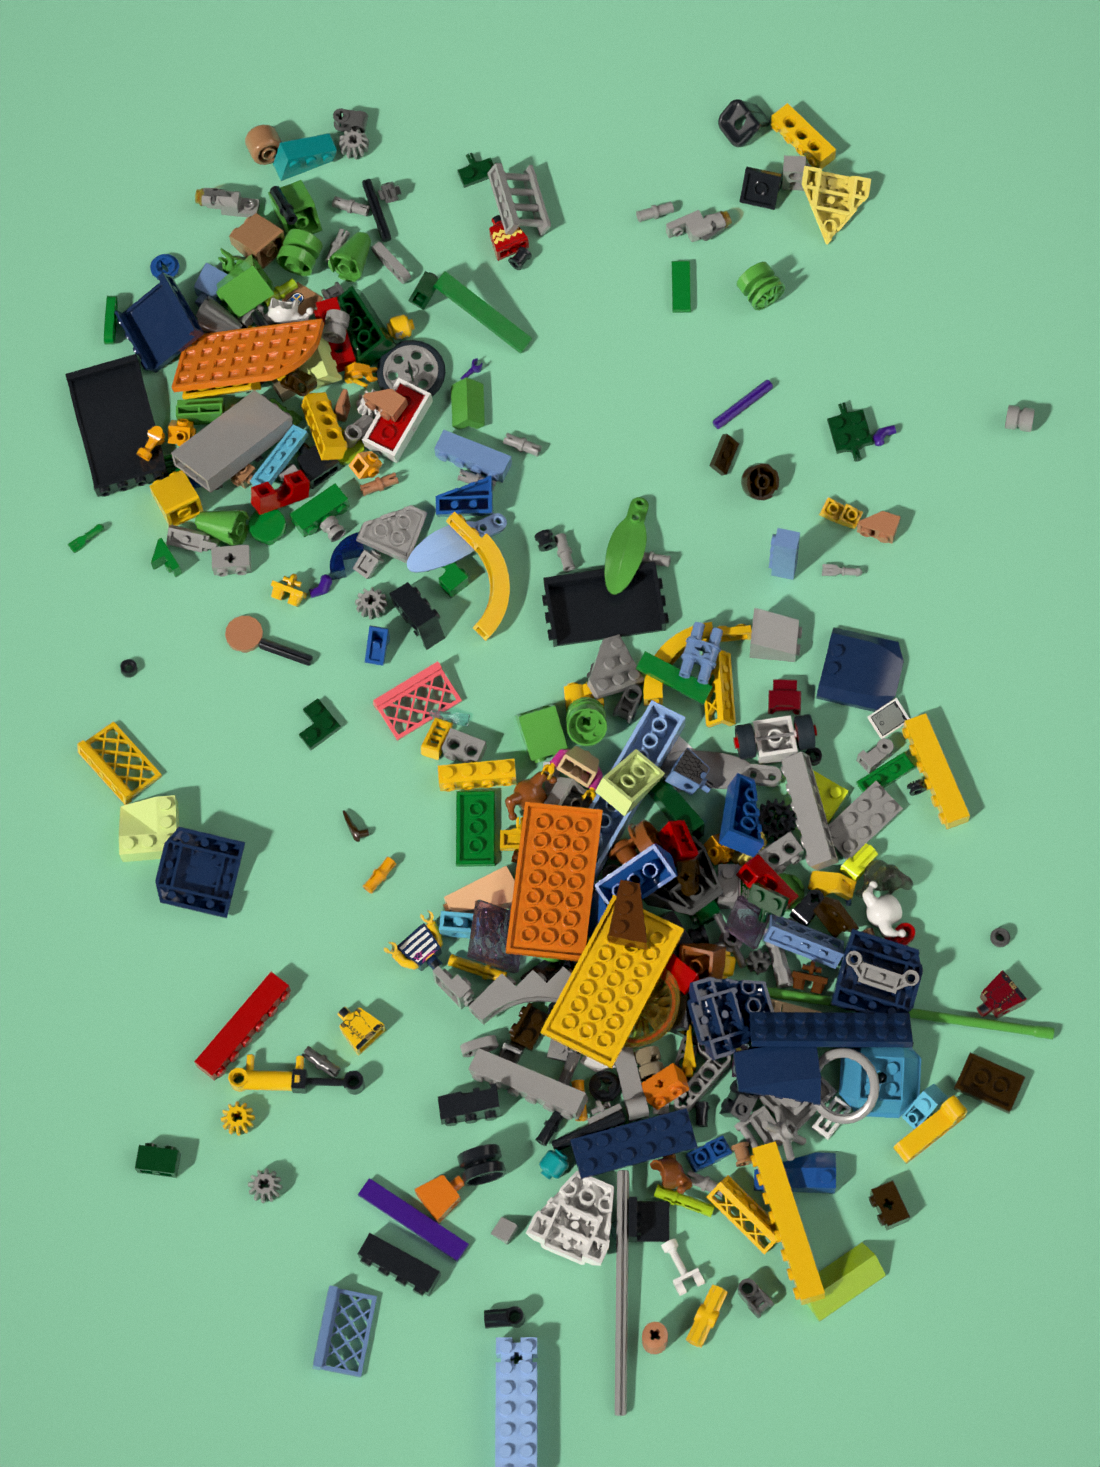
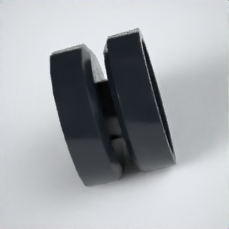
M481 1145L468 1149L457 1156L460 1168L465 1169L461 1173L464 1185H482L498 1180L506 1175L504 1162L498 1161L502 1157L499 1145Z

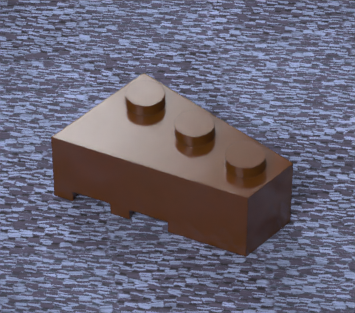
M620 880L608 933V943L647 950L640 883Z

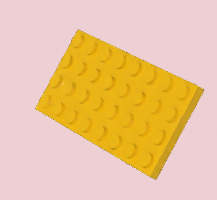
M615 895L611 898L541 1030V1034L611 1069L616 1063L684 933L683 928L643 909L647 950L608 943V933L617 897Z

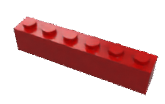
M270 972L194 1061L196 1066L214 1081L218 1077L221 1078L225 1074L229 1063L235 1062L239 1057L240 1050L243 1047L246 1048L251 1043V1037L263 1029L265 1026L264 1022L268 1017L271 1018L275 1015L281 1002L284 1003L290 997V986L273 972Z

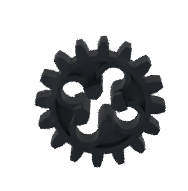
M777 799L774 800V803L767 800L766 806L764 804L760 805L758 819L759 824L762 826L763 834H767V840L770 837H774V841H777L778 837L781 838L789 832L792 833L791 830H795L796 825L794 823L797 820L796 817H793L795 812L790 811V804L784 805V800L781 803H778ZM777 820H779L778 828H780V829L782 828L783 830H778V829H777V827H776V826H777Z

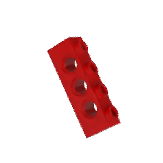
M337 297L315 302L317 309L314 310L316 319H323L325 325L327 311L331 309L340 310ZM346 333L343 343L328 342L331 348L330 354L332 359L337 364L336 369L338 373L345 371L346 366L356 362L348 333ZM337 350H343V351L340 352V353H336V352H335V351H337Z

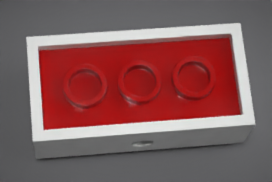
M399 377L392 390L405 397L408 406L396 422L391 419L389 421L384 419L380 412H378L362 439L365 448L395 463L399 461L433 402L431 393Z

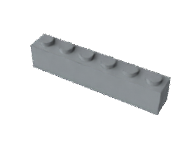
M799 752L781 759L783 765L781 766V771L788 783L786 784V789L792 798L791 807L797 816L796 825L802 834L800 840L802 846L806 849L807 855L805 858L808 866L818 871L839 863L809 755Z
M478 1048L468 1068L472 1078L476 1081L483 1082L484 1080L490 1084L496 1083L498 1090L503 1088L508 1090L507 1093L514 1097H518V1095L525 1097L527 1102L534 1105L539 1103L550 1112L558 1111L561 1113V1116L569 1120L572 1118L579 1119L588 1100L586 1093L480 1048Z

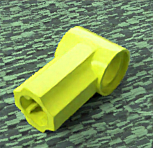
M865 843L853 857H849L843 863L839 870L857 882L866 871V868L878 856L875 848Z

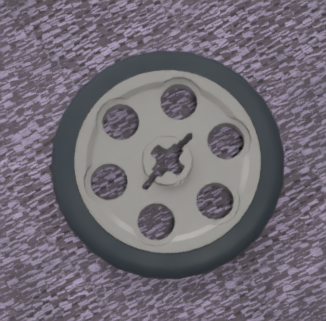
M416 340L397 343L394 348L380 358L376 371L377 381L381 390L393 388L397 379L390 380L388 375L395 372L399 378L419 387L418 383L420 381H427L428 386L421 389L431 393L432 397L440 390L446 374L445 363L440 353L430 344ZM419 352L422 356L420 359L414 360L412 354ZM397 356H402L404 361L396 364L394 359ZM409 363H410L411 369L414 371V372H413V379H414V381H412L411 375L409 374V365H408ZM427 364H431L434 366V369L431 372H426L424 370V367Z

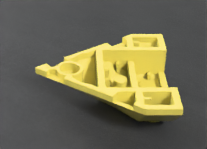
M804 166L802 186L824 241L828 245L832 237L841 230L862 202H865L869 197L871 179L860 176H844L824 172L820 168Z

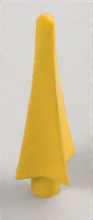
M689 1024L682 1071H685L686 1077H693V1071H696V1061L692 1042V1026Z

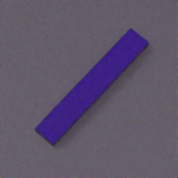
M370 1178L358 1193L359 1197L457 1262L469 1246L467 1242Z

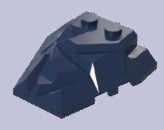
M708 977L690 983V999L687 1001V1006L700 1046L704 1045L706 1053L712 1060L732 1055L742 1044L750 1041V1012H774L765 981H739Z

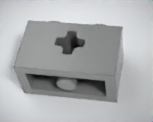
M249 545L211 547L214 575L225 577L228 574L245 575L252 573Z

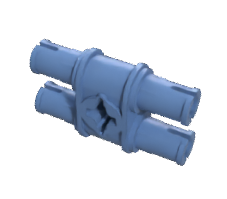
M695 622L690 637L686 639L684 653L681 655L683 662L679 676L690 678L693 665L697 664L701 666L697 681L701 684H708L711 672L716 667L718 653L721 651L719 645L723 630L713 628L709 641L705 642L701 640L705 624Z

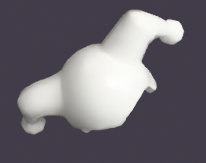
M271 298L269 312L266 314L263 312V305L259 304L256 306V310L262 313L268 325L273 323L282 324L283 322L289 323L290 321H307L310 315L314 313L313 308L309 307L304 315H300L298 313V299L294 302H285Z
M871 881L869 887L862 894L867 906L866 913L869 922L878 927L885 938L905 937L906 931L904 929L897 931L892 928V925L902 918V908L899 901L890 894L877 898L873 894V890L878 886L877 882Z

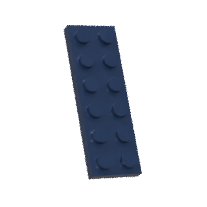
M687 1108L570 1140L581 1179L698 1147Z

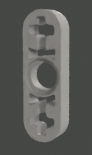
M378 241L371 247L374 255L402 284L411 279L407 269L381 242Z

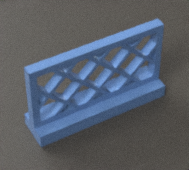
M329 1286L312 1369L361 1378L377 1296ZM340 1294L348 1295L353 1303L343 1309L339 1303ZM362 1299L372 1300L370 1309L363 1313L357 1303ZM355 1305L361 1315L351 1321L345 1310ZM343 1313L349 1323L339 1329L335 1323V1317ZM363 1317L367 1327L359 1333L353 1323ZM351 1325L357 1335L347 1341L341 1331ZM339 1333L345 1343L335 1349L331 1343V1337ZM359 1337L363 1347L355 1353L349 1343ZM347 1345L353 1355L343 1361L337 1351ZM335 1353L341 1363L335 1367L326 1366L327 1357ZM355 1357L359 1363L358 1372L349 1370L345 1363Z

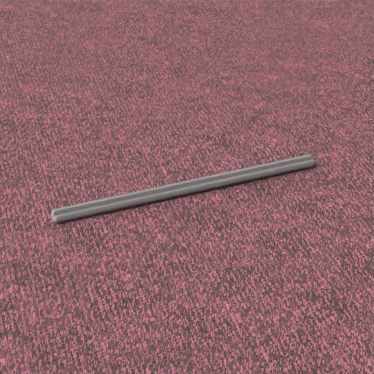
M619 1170L617 1172L615 1415L625 1416L627 1414L629 1171Z

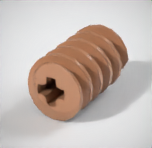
M660 1322L648 1323L642 1332L643 1348L650 1354L662 1353L668 1344L667 1329Z

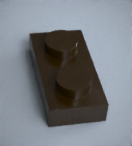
M722 434L709 466L721 476L727 475L739 443L730 435Z

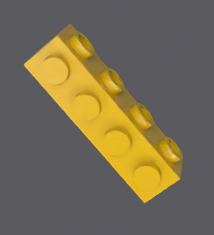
M515 759L438 765L440 791L450 792L461 789L471 790L474 788L517 785Z

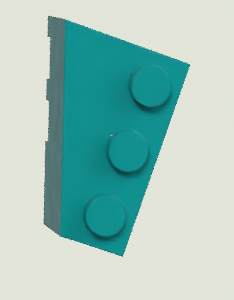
M329 133L281 142L273 165L280 180L283 181L334 161L337 149Z

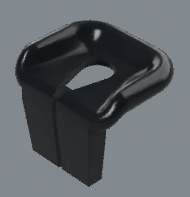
M740 99L731 101L718 119L720 130L735 147L745 146L760 127H767L771 124L757 104ZM745 115L746 120L742 128L737 130L735 127L736 120Z

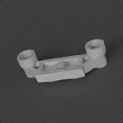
M851 951L846 956L847 964L854 969L859 977L858 982L894 994L901 988L914 986L919 982V974L914 970H908L901 975L864 963L861 954L857 951ZM852 956L858 957V961L856 963L851 962ZM910 974H913L915 976V980L913 982L908 981V976Z

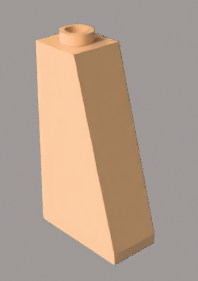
M504 866L445 896L444 910L483 914L509 909L512 906L515 880L507 866Z

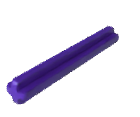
M769 380L762 382L713 420V425L717 429L723 427L773 388V384Z

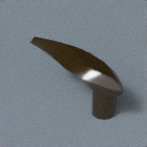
M343 810L345 821L353 839L359 842L360 838L369 836L368 829L358 830L350 816Z

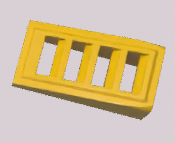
M435 717L421 745V754L423 756L439 760L442 754V746L453 723ZM436 727L445 729V731L437 729Z

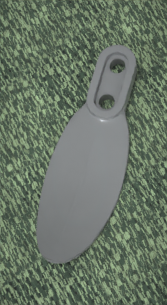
M677 751L668 755L667 764L670 769L673 768L677 759L684 751ZM692 751L709 766L710 770L705 778L714 784L712 787L714 789H727L737 773L751 778V774H757L752 779L755 780L756 785L775 787L782 781L781 771L775 766L750 764L744 759L725 753ZM770 776L776 777L774 780L769 779Z

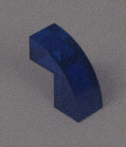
M359 532L347 536L334 549L330 559L332 580L346 578L343 560L360 557L364 551L363 544L356 541Z

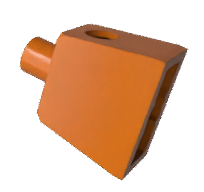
M441 1175L417 1187L415 1194L439 1224L459 1204L461 1198L457 1191L465 1185L459 1175L450 1182L444 1175Z

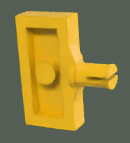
M519 817L516 818V828L500 830V851H519L523 817H521V820Z

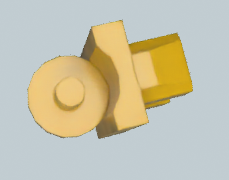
M293 573L290 578L283 577L282 581L286 582L287 585L272 580L271 586H273L271 597L282 601L286 591L291 593L287 603L296 607L299 606L302 598L306 599L307 593L294 589V586L300 588L302 582L297 581L296 574Z

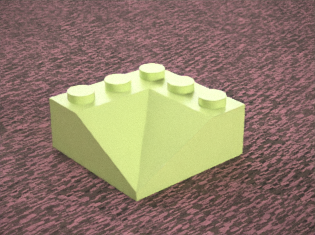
M175 795L153 797L120 806L119 855L122 862L161 859L164 843L179 827V809Z

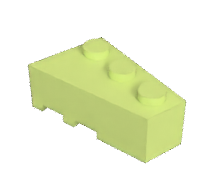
M322 336L316 351L299 367L300 370L315 377L317 380L316 389L343 380L342 376L337 372L336 361L332 359L330 354L331 348L329 343Z

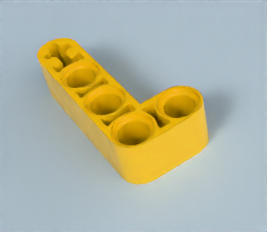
M955 1095L951 1096L941 1105L936 1113L901 1139L893 1147L906 1164L961 1122L968 1110Z

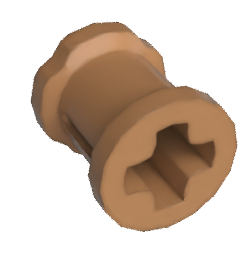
M741 1142L731 1146V1149L735 1152L737 1167L752 1164L748 1150L749 1142Z

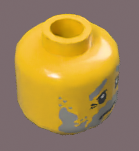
M405 314L391 317L389 323H387L388 333L395 340L411 337L412 330L415 329L413 320L408 319Z

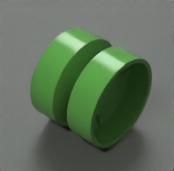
M290 229L286 234L276 261L283 269L299 276H309L314 269L316 259L320 255L323 244L316 236L307 231Z

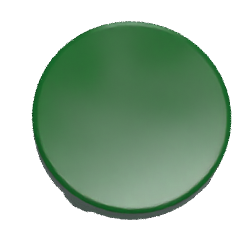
M277 509L261 515L255 511L251 515L248 524L252 537L256 541L267 545H273L284 535L287 527L284 515Z

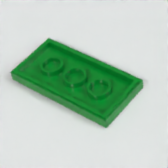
M456 791V867L495 866V791Z

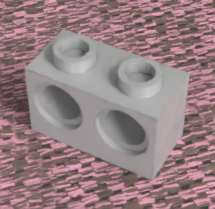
M784 155L782 190L804 191L802 186L804 166H809V164H806V156Z
M450 728L442 746V754L451 761L458 760L462 763L481 762L487 745L486 741ZM452 744L460 745L457 749L450 748ZM474 750L477 754L470 756L468 752Z
M789 832L759 851L758 854L777 874H780L790 864L795 865L800 862L804 850L793 834ZM793 848L795 852L789 854L785 851V849ZM776 858L779 862L772 864L769 862V859Z

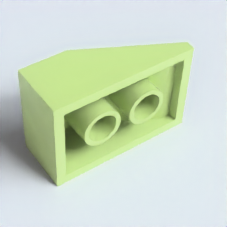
M635 749L602 778L595 792L622 815L626 816L659 782L665 773Z

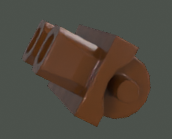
M812 960L811 965L803 964L802 969L809 971V973L793 970V988L803 990L805 980L813 981L811 992L821 994L825 984L828 982V977L813 974V972L821 973L822 968L815 966L816 960Z

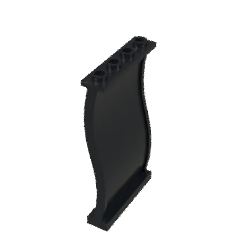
M136 354L65 374L91 471L93 487L98 497H106L117 491L123 492L135 486H144L149 482L162 480L169 476L161 445H156L151 451L152 457L149 461L137 455L139 448H144L149 439L148 430L156 425L148 400L140 362Z

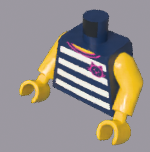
M427 910L429 913V918L424 919V916L420 914V918L427 922L426 925L425 923L420 925L399 945L389 942L392 945L391 951L384 947V952L392 954V957L402 967L413 970L418 968L420 971H423L428 965L432 970L437 966L440 968L443 966V963L438 959L442 954V936L436 922L433 920L434 915L429 910Z

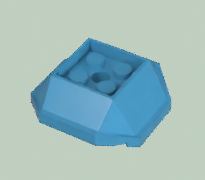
M848 1047L866 1056L875 1067L877 1073L884 1072L886 1074L885 1081L879 1082V1097L876 1105L867 1117L900 1118L920 1095L921 1057L912 1048ZM841 1058L839 1094L854 1111H858L865 1104L870 1093L869 1077L858 1062L849 1058Z

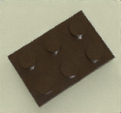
M970 1052L954 1090L1010 1114L1025 1076Z

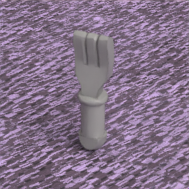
M833 564L822 565V576L842 574V576L852 575L858 577L863 573L860 568H839Z

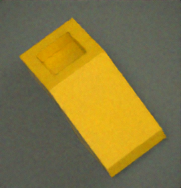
M812 871L808 889L819 890L824 896L834 893L848 901L853 897L856 881L841 873Z

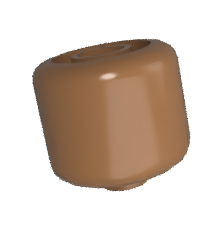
M264 124L252 128L245 138V145L254 162L260 165H268L274 162L279 144L282 142L275 128Z

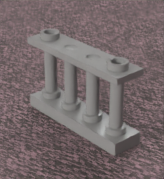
M495 163L488 172L505 234L512 235L519 226L537 227L539 235L543 236L551 227V222L548 218L533 165H529L521 174L505 173L502 163ZM507 180L523 181L525 189L510 188ZM511 195L528 196L530 204L514 203ZM516 211H532L534 219H519Z

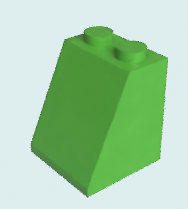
M302 180L280 187L288 203L292 204L294 213L298 217L297 222L293 225L286 222L285 217L280 214L279 207L274 198L268 192L272 207L285 236L290 229H300L311 234L323 231L314 201Z
M252 254L217 283L218 291L216 293L222 301L225 300L227 302V308L232 315L236 314L238 318L274 295L273 282Z
M549 704L515 715L531 761L535 760V763L547 760L546 756H555L560 749H568L555 705Z

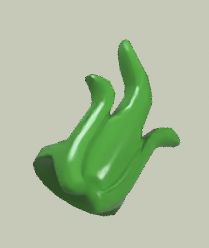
M223 248L220 249L221 253L226 257H218L222 262L224 273L229 274L244 261L239 257L233 256Z

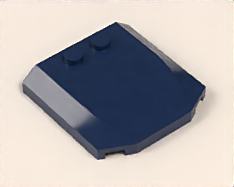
M833 627L816 699L872 712L877 711L894 700L904 663L899 642Z
M178 827L164 843L155 879L160 903L227 919L245 842Z
M852 929L846 944L831 1005L856 1013H909L914 1007L923 974L919 949ZM851 951H857L861 954L864 963L901 975L908 970H914L919 974V982L914 986H907L897 990L896 994L858 982L859 977L854 969L847 964L846 956ZM857 956L851 957L852 963H856L858 961ZM910 974L908 976V981L913 982L915 980V976L913 974Z

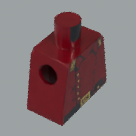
M1002 970L981 992L980 998L983 1003L976 1009L982 1017L992 1012L996 1018H1000L1025 1005L1027 998Z

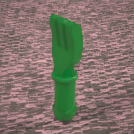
M97 524L90 531L85 532V535L79 536L68 543V546L73 553L80 551L86 546L88 540H91V538L103 531L104 526Z

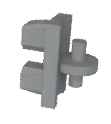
M600 1100L595 1101L597 1107L591 1110L594 1116L587 1119V1124L589 1125L615 1112H622L620 1103L611 1107L609 1101L601 1104ZM622 1122V1123H620V1124H618V1125H615L614 1127H618V1126L624 1124V1122Z

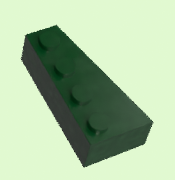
M352 285L339 296L342 310L350 316L348 330L353 338L352 343L358 354V362L370 365L371 367L383 355L394 348L396 344L363 292Z

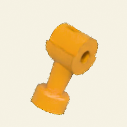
M154 426L148 430L149 439L145 447L139 448L137 455L146 461L151 459L153 448L165 442V434L160 426Z

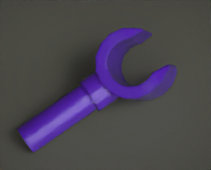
M478 358L473 359L471 368L460 379L462 380L466 377L468 378L473 373L481 372L483 363L476 366Z

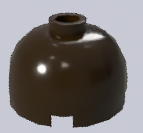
M766 463L750 465L741 477L743 491L754 500L765 501L774 496L772 494L779 487L778 472Z

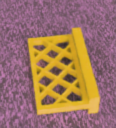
M114 721L88 740H82L77 744L79 755L124 805L132 802L133 797L162 777V774ZM112 729L118 733L117 739L106 738V735ZM99 741L103 742L102 749H94L91 744ZM105 743H117L116 751L105 750ZM119 743L128 744L130 747L129 752L118 751ZM104 754L115 755L114 763L105 762L103 759ZM117 756H129L128 764L117 763ZM131 757H139L142 760V764L131 765ZM116 767L127 768L126 776H118L115 773ZM129 769L141 770L140 778L129 777ZM143 770L152 771L155 774L151 778H142ZM128 781L139 782V787L132 791L127 786Z

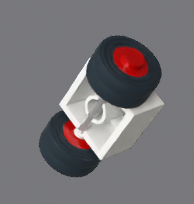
M810 714L795 716L793 729L791 715L753 721L752 725L751 723L736 725L733 742L735 749L738 750L740 759L754 758L757 753L758 763L762 765L781 762V759L797 754V746L799 750L815 748L817 729L816 725H813Z

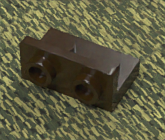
M825 897L813 910L832 937L837 938L842 931L851 932L852 929H859L839 900Z
M529 1002L526 1007L523 1006L518 1015L520 1019L517 1024L513 1023L509 1034H511L512 1042L532 1051L541 1036V1030L549 1015L534 1008L533 1004Z

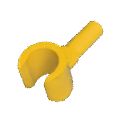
M350 375L344 376V381L348 384L355 383L364 388L368 387V384L352 378Z

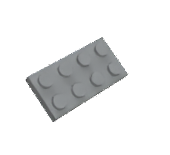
M877 781L828 825L834 848L845 860L857 853L865 843L903 809Z

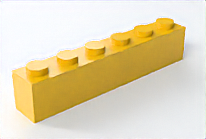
M927 714L905 720L902 728L903 736L910 742V752L912 756H916L918 761L916 762L917 769L925 777L923 780L924 785L932 794L931 801L933 806L939 810L938 817L941 824H945L946 829H950L969 822L970 814Z

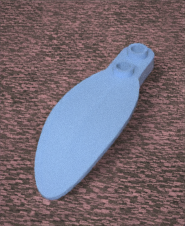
M494 513L479 521H466V523L470 527L475 528L482 538L486 533L490 537L501 533L507 525V520L502 514ZM448 525L433 532L416 546L407 560V568L415 573L434 570L452 564L475 550Z

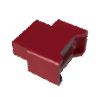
M773 679V690H769L768 714H774L776 711H792L795 715H801V691H797V680Z

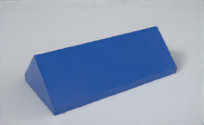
M654 843L593 886L608 906L613 895L617 896L620 880L640 883L641 897L644 899L678 876L672 855Z

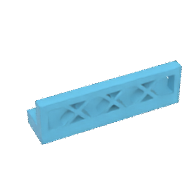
M293 424L251 478L252 486L267 481L272 485L308 438V432Z

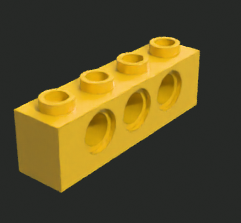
M788 103L772 115L771 126L773 130L779 132L788 144H792L799 155L806 156L808 163L812 167L823 169L835 159L836 149Z
M326 392L307 394L303 398L301 407L321 460L343 459L344 453L347 451V442L342 436V429L339 427L337 416L332 410L331 400L328 399Z

